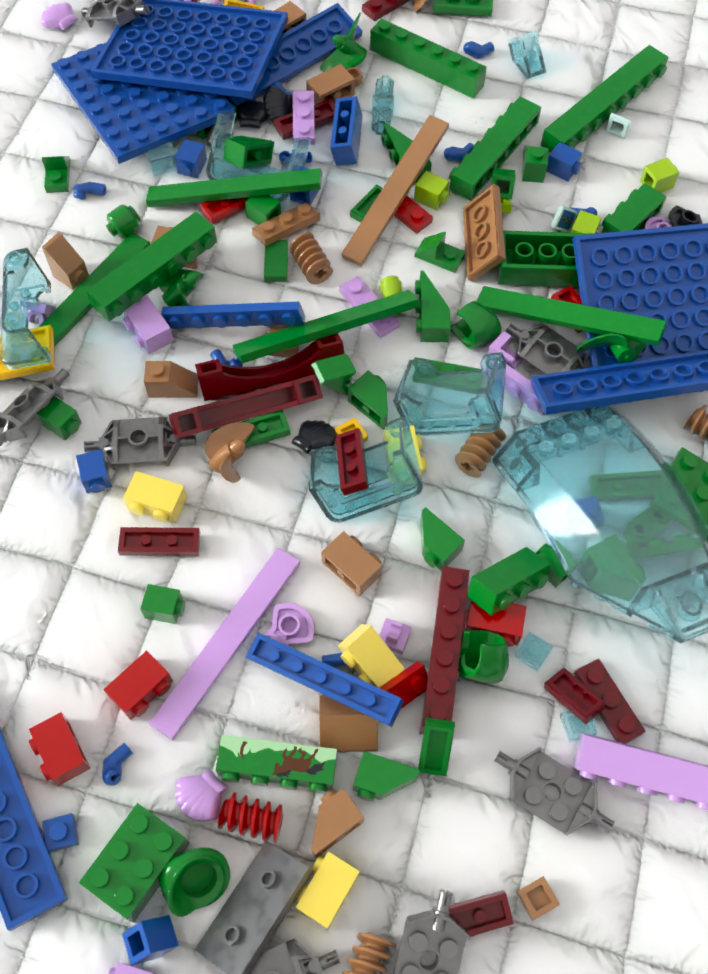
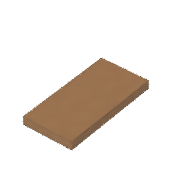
M495 184L491 185L463 208L467 279L472 282L506 259L500 187Z

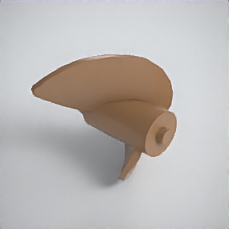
M237 422L224 425L209 435L205 442L204 449L209 457V466L213 471L220 473L225 480L231 483L241 480L239 473L233 469L232 464L243 456L246 447L245 442L254 430L253 424Z

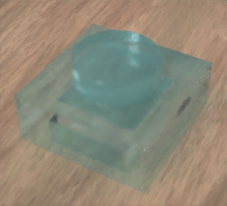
M529 632L514 656L538 672L553 646L532 632Z

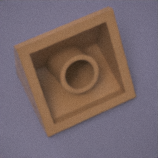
M319 695L320 747L337 749V752L378 750L377 720L329 697Z

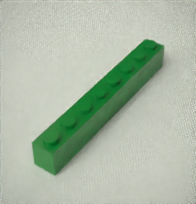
M651 45L645 47L545 128L541 146L548 148V151L552 152L559 142L575 148L580 142H584L589 134L597 131L606 120H609L611 113L615 114L618 110L624 109L630 100L636 99L642 90L649 88L657 78H661L667 70L666 64L669 57Z

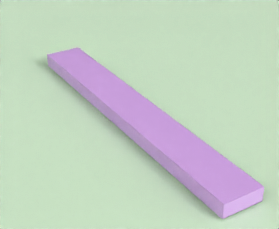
M280 548L276 549L149 722L151 727L172 741L175 739L300 565V560Z

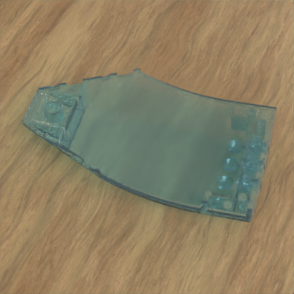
M610 405L579 410L516 431L493 457L492 462L538 522L568 576L569 584L575 588L578 586L594 593V598L608 602L613 608L630 617L633 615L638 616L649 622V627L656 631L665 632L668 637L679 643L708 633V525L689 490L656 446L623 413Z

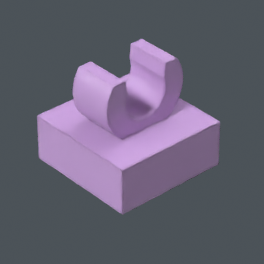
M24 299L22 307L23 309L31 310L26 316L27 322L34 323L35 317L39 316L38 325H41L47 319L46 314L51 315L56 309L54 306Z
M386 618L379 636L391 651L402 655L412 627Z

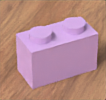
M148 295L123 312L125 318L122 321L126 329L134 332L135 335L133 336L137 345L140 348L144 347L148 354L174 342L170 326Z

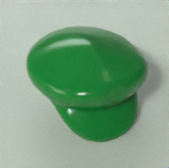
M203 847L187 851L169 861L160 875L159 886L171 912L177 917H184L194 910L206 907L218 900L226 891L230 882V867L221 852Z

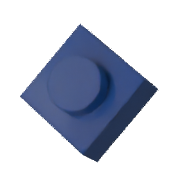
M70 813L42 821L45 844L50 853L79 845L74 814Z

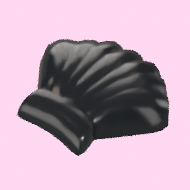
M271 86L263 99L266 116L273 124L274 119L293 113V94L287 95L275 86Z
M246 100L235 106L236 118L240 121L241 128L251 127L260 129V124L268 119L263 102Z
M677 205L672 208L668 215L669 223L672 227L703 224L700 214Z
M307 420L301 424L299 434L292 440V444L308 454L311 450L334 446L336 432L329 423Z

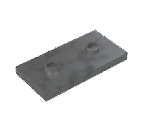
M265 842L195 950L226 974H249L314 871L270 842Z

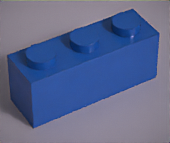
M357 96L336 98L330 149L336 166L357 164L363 114Z

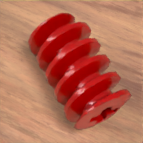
M234 792L229 800L226 799L223 802L218 819V829H222L227 823L228 831L234 832L239 825L240 835H245L250 828L252 838H257L262 831L263 841L267 842L273 834L274 843L276 844L284 816L282 804H279L273 812L271 811L270 801L262 809L260 808L259 798H256L251 806L248 803L247 795L239 803L237 802V793Z

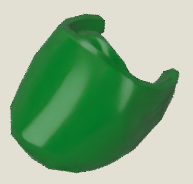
M472 301L462 307L457 312V315L462 317V319L451 326L453 334L469 350L496 340L501 334L502 329L499 319L494 312L476 301Z
M484 630L464 631L461 639L458 665L460 676L481 683L495 684L501 682L509 667V654L505 638Z

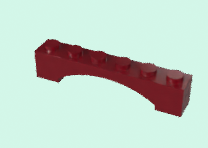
M336 333L314 340L299 353L268 365L237 367L222 364L219 359L195 364L204 401L219 400L225 396L240 395L246 391L264 389L271 385L315 375L316 373L311 365L315 361L345 353L343 341L339 334Z
M315 374L178 411L168 416L174 437L178 439L322 399L323 395L318 377Z
M442 567L419 733L422 735L426 717L452 721L470 570Z

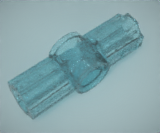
M385 75L377 79L372 101V130L377 135L383 134L384 124L391 125V116H393L394 80L390 76Z

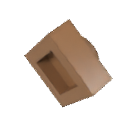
M544 876L516 892L532 921L560 905Z

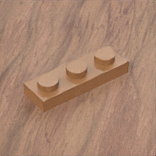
M306 202L253 227L252 235L266 247L320 221V213Z

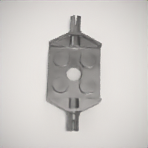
M96 0L89 8L84 7L81 10L90 28L94 20L102 21L104 19L116 20L119 27L137 16L148 15L150 12L149 7L144 5L143 0Z
M511 323L505 331L518 341L515 361H518L520 357L544 374L586 368L587 353L585 351L576 352L578 348L576 345L545 324H540L527 330L524 328L521 331ZM554 349L559 355H551L547 350Z
M62 368L53 378L49 377L48 379L31 381L27 388L2 413L0 412V446L7 441L11 442L26 438L27 434L22 428L33 421V416L40 409L45 408L54 395L58 396L61 400L64 399L60 386L70 376L67 370Z
M168 417L112 420L102 437H99V441H84V451L90 452L101 449L113 470H116L115 465L165 462L167 467L171 464L179 447L182 445H196V435L175 439ZM137 435L145 436V439L140 443L132 441Z
M541 747L519 760H514L499 751L494 762L509 770L511 801L567 836L587 823L590 825L594 823L608 833L610 832L615 821H612L597 810L598 797L597 782L595 780L590 782L541 752ZM552 785L558 789V800L551 801L546 798L544 794L545 786Z
M440 889L436 907H433L430 911L410 915L406 918L393 974L459 973L466 939H470V936L449 915L452 892ZM426 951L436 953V960L430 966H424L420 963V957Z
M294 938L264 951L249 974H320L323 970L338 963L340 964V961L337 957L326 962L337 956L336 950L321 957H314Z

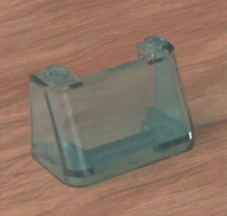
M28 248L9 252L3 261L0 360L9 369L51 363V352L49 349L42 347L28 329V307L39 305L38 297L44 291L51 293V282Z
M498 352L484 355L480 363V370L438 373L434 364L428 360H409L393 399L404 426L414 425L416 435L420 434V436L491 433L497 431L500 427L503 413L506 361L503 353Z
M404 416L387 423L385 426L387 441L364 449L368 489L344 496L340 490L337 449L325 446L311 451L309 491L330 521L337 523L345 522L420 494L423 488V480L411 430Z

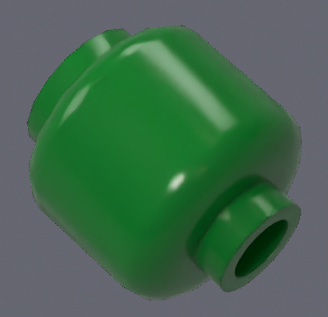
M119 205L107 214L108 224L106 228L113 237L117 235L125 239L128 235L135 233L139 229L141 219L132 206Z

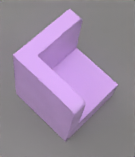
M503 331L489 346L486 360L489 361L495 355L515 370L523 359L519 357L518 361H515L516 351L509 347L511 335Z

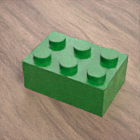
M137 803L79 881V884L125 919L134 923L159 888L160 875L166 864L173 858L183 854L190 842Z

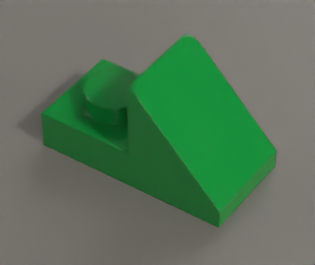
M70 156L42 157L45 167L44 188L46 193L68 192Z
M446 232L424 238L414 257L456 273L465 257V251L446 244Z
M347 354L315 361L311 364L322 385L348 395V388L352 385V376L356 373V370Z

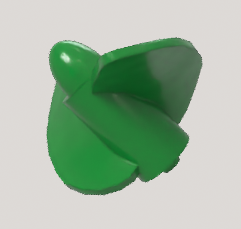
M360 12L347 36H333V43L337 49L320 66V70L323 72L340 64L347 70L364 61L367 50L355 42V32L361 16Z
M180 269L177 274L161 283L159 287L164 293L162 298L165 304L168 306H189L186 297L196 288L197 282L204 277V274L193 270Z
M610 333L585 341L576 349V352L608 345L617 361L625 363L634 361L646 344L627 340L622 335Z

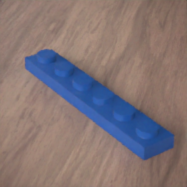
M299 301L163 307L161 312L162 317L171 329L271 325L292 326L304 324L306 317Z
M257 633L246 655L247 659L390 727L393 726L404 703V700L398 696L261 633Z

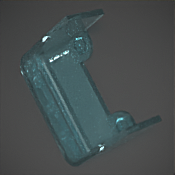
M218 112L206 173L210 180L297 171L300 166H305L311 141L310 137L295 138L291 156L283 161L281 170L264 164L240 168L223 160L226 138L234 137L232 130L236 113ZM290 193L273 194L270 196L281 203L288 198Z

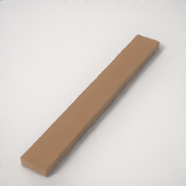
M432 115L428 116L341 253L342 258L362 267L449 129L448 122Z

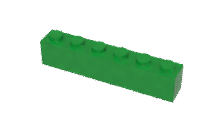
M382 18L370 30V51L473 99L484 87L486 66Z
M521 96L514 103H510L503 116L500 115L495 125L487 129L482 140L475 143L473 150L469 154H465L460 165L452 169L449 175V190L472 201L491 179L493 168H500L538 124L542 107Z
M194 212L87 289L86 292L91 306L109 322L115 317L120 316L127 308L139 302L153 289L158 288L169 277L177 274L180 269L193 262L200 254L211 249L217 243L215 227L198 212Z

